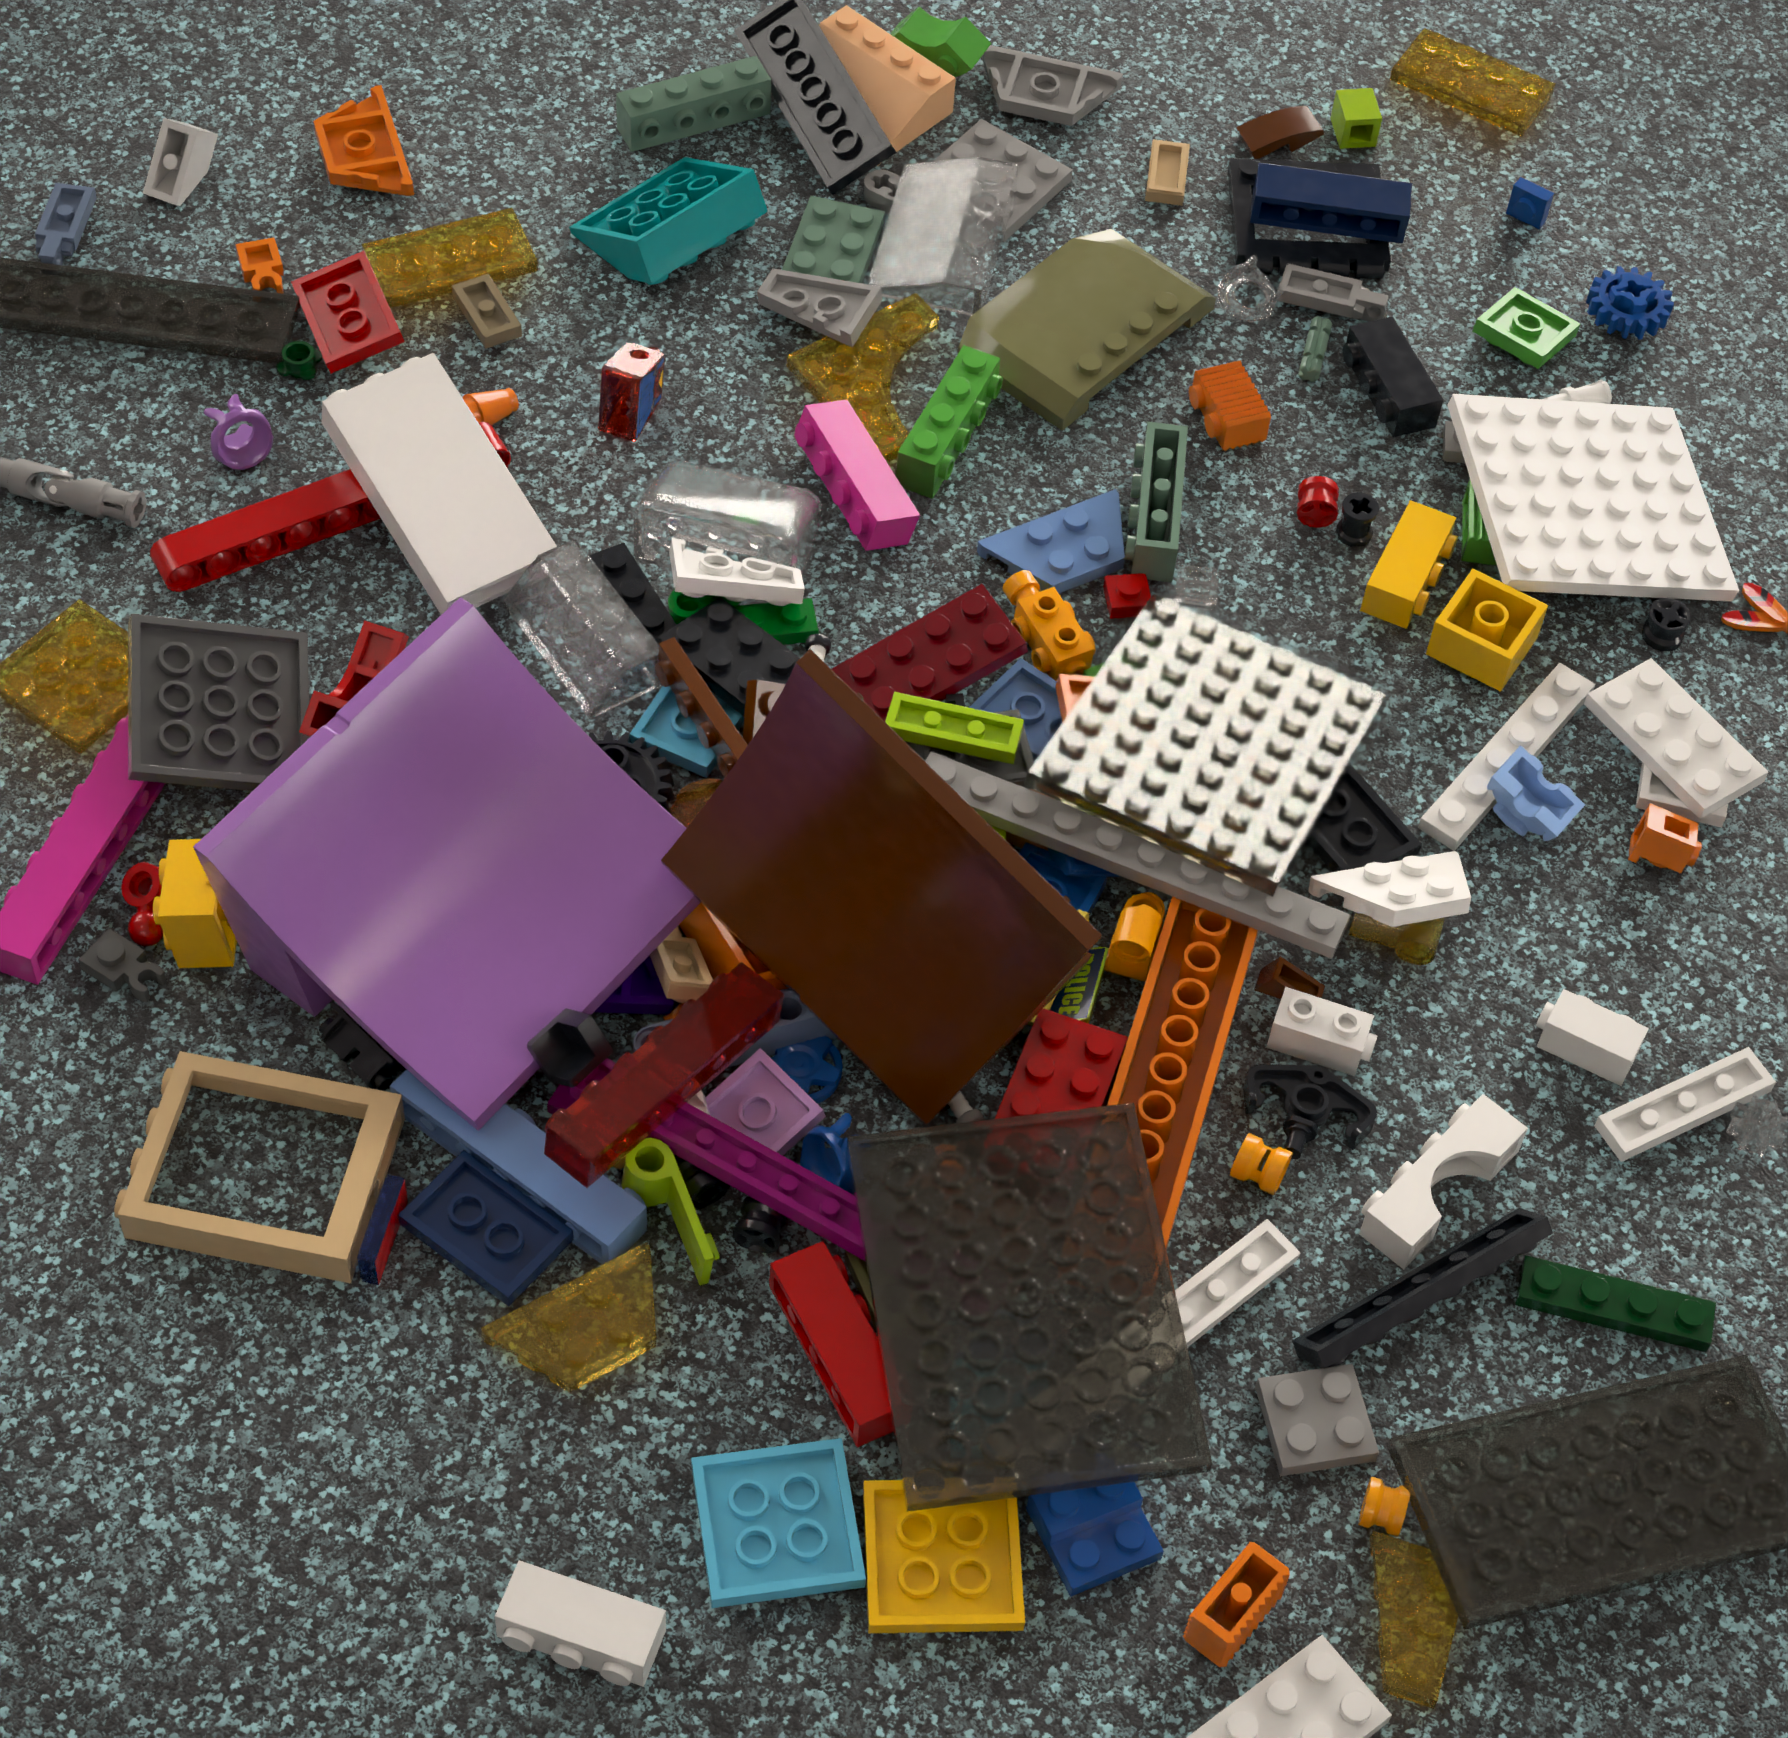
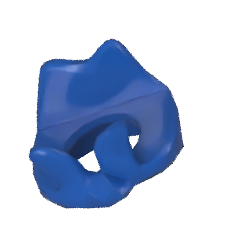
M845 1113L831 1127L817 1125L808 1132L803 1139L800 1165L854 1195L857 1189L870 1179L873 1173L870 1168L858 1163L855 1150L870 1146L871 1142L869 1138L862 1135H851L844 1139L840 1137L850 1127L852 1120L851 1115ZM826 1141L832 1148H825L824 1142Z

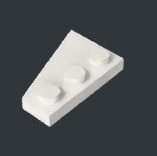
M671 538L669 554L675 592H682L690 597H703L705 595L724 596L729 600L737 602L746 601L747 599L765 600L778 606L788 605L789 603L802 604L805 588L800 569L753 557L746 558L741 563L723 555L724 550L708 547L705 554L685 549L686 541Z

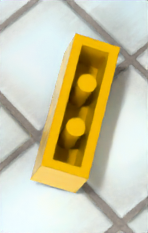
M1410 500L1367 583L1360 611L1407 629L1414 614L1421 616L1430 596V592H1427L1426 589L1428 585L1436 587L1444 568V564L1440 563L1442 557L1450 559L1456 546L1458 536L1453 535L1452 532L1457 517Z

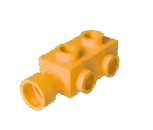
M1022 570L1011 575L1003 584L1002 589L1011 604L1016 606L1014 619H1012L1011 623L1031 647V659L1034 667L1043 673L1047 672L1049 677L1057 681L1059 674L1083 676L1084 670L1091 668L1096 648L1090 633L1083 631L1075 619L1071 604L1066 600L1063 601L1055 587L1039 592L1040 585L1028 570Z

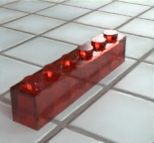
M743 962L738 964L728 974L725 972L720 973L703 995L697 1000H688L671 1022L665 1027L662 1025L657 1026L648 1035L645 1043L633 1054L628 1052L621 1056L608 1075L600 1081L594 1080L590 1082L576 1102L567 1109L560 1108L550 1117L545 1126L544 1154L586 1188L591 1186L779 1023L784 993Z

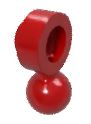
M141 862L132 866L126 872L121 885L124 900L129 905L137 908V913L131 917L128 923V933L130 938L141 946L155 945L164 935L161 924L156 925L153 918V901L155 897L161 895L162 889L159 880V867L147 862Z

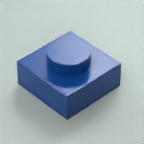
M1520 177L1513 185L1506 214L1540 229L1547 220L1554 193Z

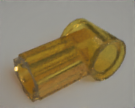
M1355 912L1349 936L1394 948L1398 957L1410 964L1426 965L1435 958L1444 926V918L1391 927L1374 920L1368 915Z

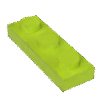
M894 692L885 722L904 741L1014 765L1023 731L1024 719Z

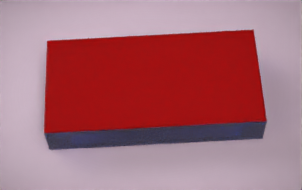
M388 1175L387 1178L385 1177L357 1255L362 1282L379 1285L400 1227L398 1214L408 1204L405 1178Z

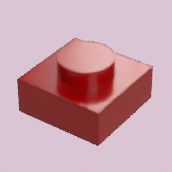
M1146 574L1104 576L1103 590L1110 619L1151 616L1153 602Z

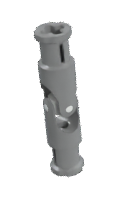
M0 457V487L7 488L10 494L57 507L68 506L79 513L103 519L105 516L125 521L126 526L136 528L144 517L147 503L145 492L135 490L130 493L113 488L112 483L99 479L87 478L78 480L74 479L73 474L59 468L22 458L14 461ZM44 473L53 474L51 479L45 484L44 492L42 489Z

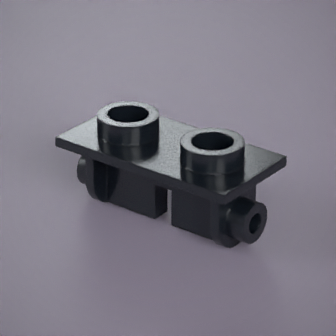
M332 1002L330 1005L339 1015L335 1019H326L320 1025L321 1040L345 1062L358 1050L360 1054L348 1066L369 1088L386 1090L393 1082L391 1075L397 1069L401 1072L407 1069L369 1035L343 1008Z

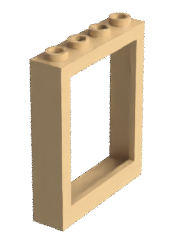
M179 1051L174 1067L167 1068L161 1084V1094L163 1096L159 1107H153L149 1112L146 1122L147 1138L143 1149L137 1148L133 1154L130 1166L132 1178L127 1190L121 1189L116 1199L114 1215L115 1218H119L124 1238L351 1283L405 1121L402 1094ZM191 1086L364 1119L324 1237L148 1202Z

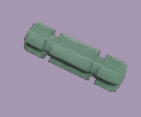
M1316 316L1311 320L1298 373L1302 380L1315 382L1320 377L1332 327V322L1329 318L1322 319L1320 316Z

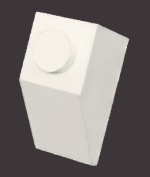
M163 118L143 194L181 206L208 172L218 134L184 122Z

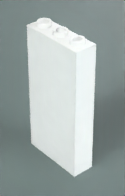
M434 353L422 358H411L393 371L386 374H374L367 378L363 384L349 390H337L329 395L326 400L322 401L321 423L441 615L460 597L477 608L557 569L560 550Z

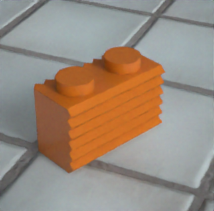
M1241 360L1195 371L1193 385L1189 387L1190 403L1195 410H1201L1208 436L1210 438L1216 437L1222 450L1227 451L1229 448L1234 449L1237 446L1241 448L1244 444L1248 446L1251 443L1256 444L1258 441L1263 442L1267 439L1271 413L1268 411L1267 405L1264 404V400H1261V395L1258 394V390L1255 388L1254 383H1252L1251 377H1248V371L1245 372V367L1242 366Z
M1249 1542L1189 1615L1190 1618L1183 1635L1185 1641L1218 1667H1227L1229 1659H1233L1235 1652H1239L1241 1644H1245L1247 1637H1251L1253 1629H1257L1259 1622H1263L1265 1615L1269 1614L1271 1607H1275L1277 1600H1281L1290 1576L1289 1568L1255 1542Z

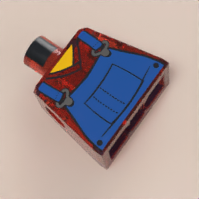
M632 342L625 343L604 364L601 374L598 430L633 442L637 441L662 397L666 358L660 349L645 347ZM626 402H630V408L626 405Z

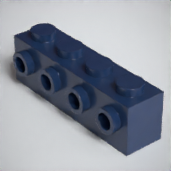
M1259 162L1253 189L1250 223L1403 244L1410 218L1412 183Z

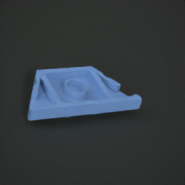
M1116 489L982 539L978 541L977 553L986 560L991 555L1008 565L1007 572L1012 575L1022 570L1030 571L1040 585L1041 591L1055 587L1058 593H1062L1123 569L1125 555L1119 493Z

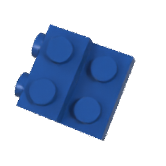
M1104 1454L1092 1456L1080 1464L1078 1473L1063 1479L1058 1472L1047 1474L1037 1480L1033 1485L1034 1491L1029 1492L1026 1510L1070 1597L1162 1559L1164 1550L1141 1509L1143 1498L1121 1456L1107 1460Z

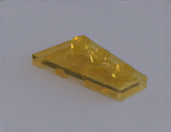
M1372 1531L1369 1541L1370 1552L1374 1562L1375 1579L1373 1585L1374 1596L1378 1606L1380 1628L1378 1631L1383 1692L1434 1709L1438 1701L1471 1562Z

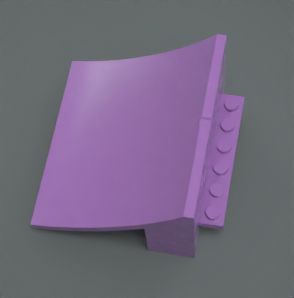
M461 597L336 713L335 717L317 730L193 846L250 970L314 1017L334 1000L411 1074L478 1131L540 1068L527 1049V1043L565 1008L592 1015L701 903L661 863V859L686 830V827L641 788L577 725L515 657L474 605Z

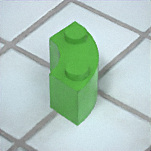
M921 7L916 8L899 22L890 33L954 77L972 70L991 45V42L967 17L956 21L941 20L931 16Z

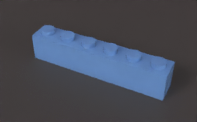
M405 1070L390 1085L392 1093L402 1094L404 1116L408 1122L456 1157L465 1150L573 1230L574 1240L572 1243L610 1270L647 1231V1206L635 1191L630 1188L622 1189L608 1178L606 1172L598 1164L592 1161L586 1163L572 1153L570 1146L561 1137L554 1134L549 1136L539 1129L534 1120L525 1111L519 1108L513 1110L504 1104L478 1131L447 1106L408 1070Z

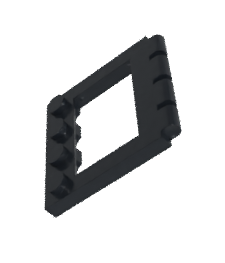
M1250 158L1229 159L1228 180L1236 266H1243L1244 274L1272 275L1273 267H1278V274L1283 275L1288 264L1349 277L1350 270H1354L1355 278L1383 279L1384 271L1389 272L1391 255L1389 242L1366 239V243L1255 239V227L1253 223H1250L1252 194L1259 162L1381 179L1380 164Z

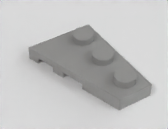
M772 268L757 291L759 305L850 347L854 346L883 300L881 287L774 268Z

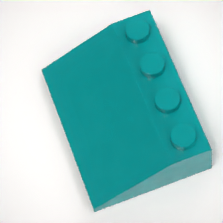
M684 157L571 225L569 229L573 236L627 278L645 282L648 285H655L665 281L669 277V273L678 267L694 263L698 259L697 255L705 250L723 245L727 241L726 237L734 232L753 226L755 219L768 212L754 169Z

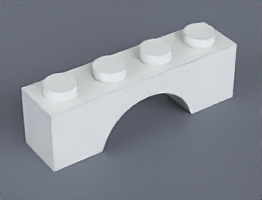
M1484 1094L1471 1106H1468L1466 1103L1461 1105L1448 1123L1450 1128L1443 1135H1440L1438 1132L1431 1135L1420 1150L1419 1154L1421 1157L1414 1164L1406 1161L1392 1177L1390 1182L1392 1186L1384 1194L1379 1190L1376 1191L1361 1210L1365 1218L1359 1235L1403 1270L1433 1240L1442 1216L1432 1198L1431 1187L1440 1180L1455 1175H1472L1491 1181L1519 1152L1528 1128Z

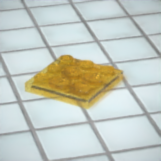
M78 599L0 663V697L79 754L83 753L122 718L128 715V632Z

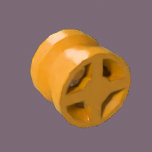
M1371 1476L1364 1496L1358 1525L1366 1528L1373 1525L1384 1527L1387 1534L1398 1537L1405 1519L1411 1488L1403 1485L1391 1488L1385 1486L1382 1479Z

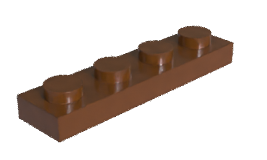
M675 637L660 642L659 662L655 664L657 676L664 687L670 686L676 695V702L682 715L693 720L702 745L706 749L711 748L717 756L719 769L725 778L748 745Z

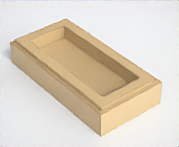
M1152 140L1145 201L1183 206L1190 144Z

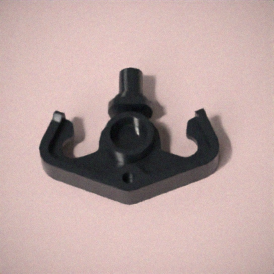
M1259 1064L1254 1065L1247 1072L1243 1085L1246 1114H1253L1254 1109L1261 1108L1264 1103L1265 1095L1260 1090V1087L1263 1085H1271L1286 1095L1284 1111L1287 1117L1283 1122V1131L1287 1139L1284 1149L1293 1152L1291 1159H1299L1301 1157L1305 1143L1316 1138L1318 1127L1326 1123L1332 1111L1351 1112L1357 1117V1122L1347 1124L1345 1130V1138L1349 1141L1347 1146L1352 1150L1373 1129L1377 1117L1375 1105L1323 1066Z

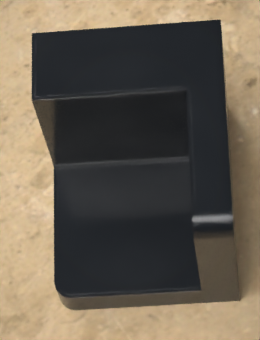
M567 1008L527 1043V1049L547 1079L571 1088L577 1086L614 1052L590 1014Z

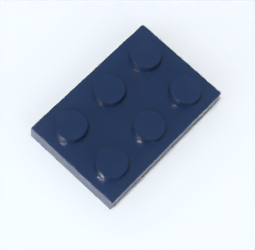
M465 1150L398 1214L399 1224L508 1307L574 1240L571 1228Z

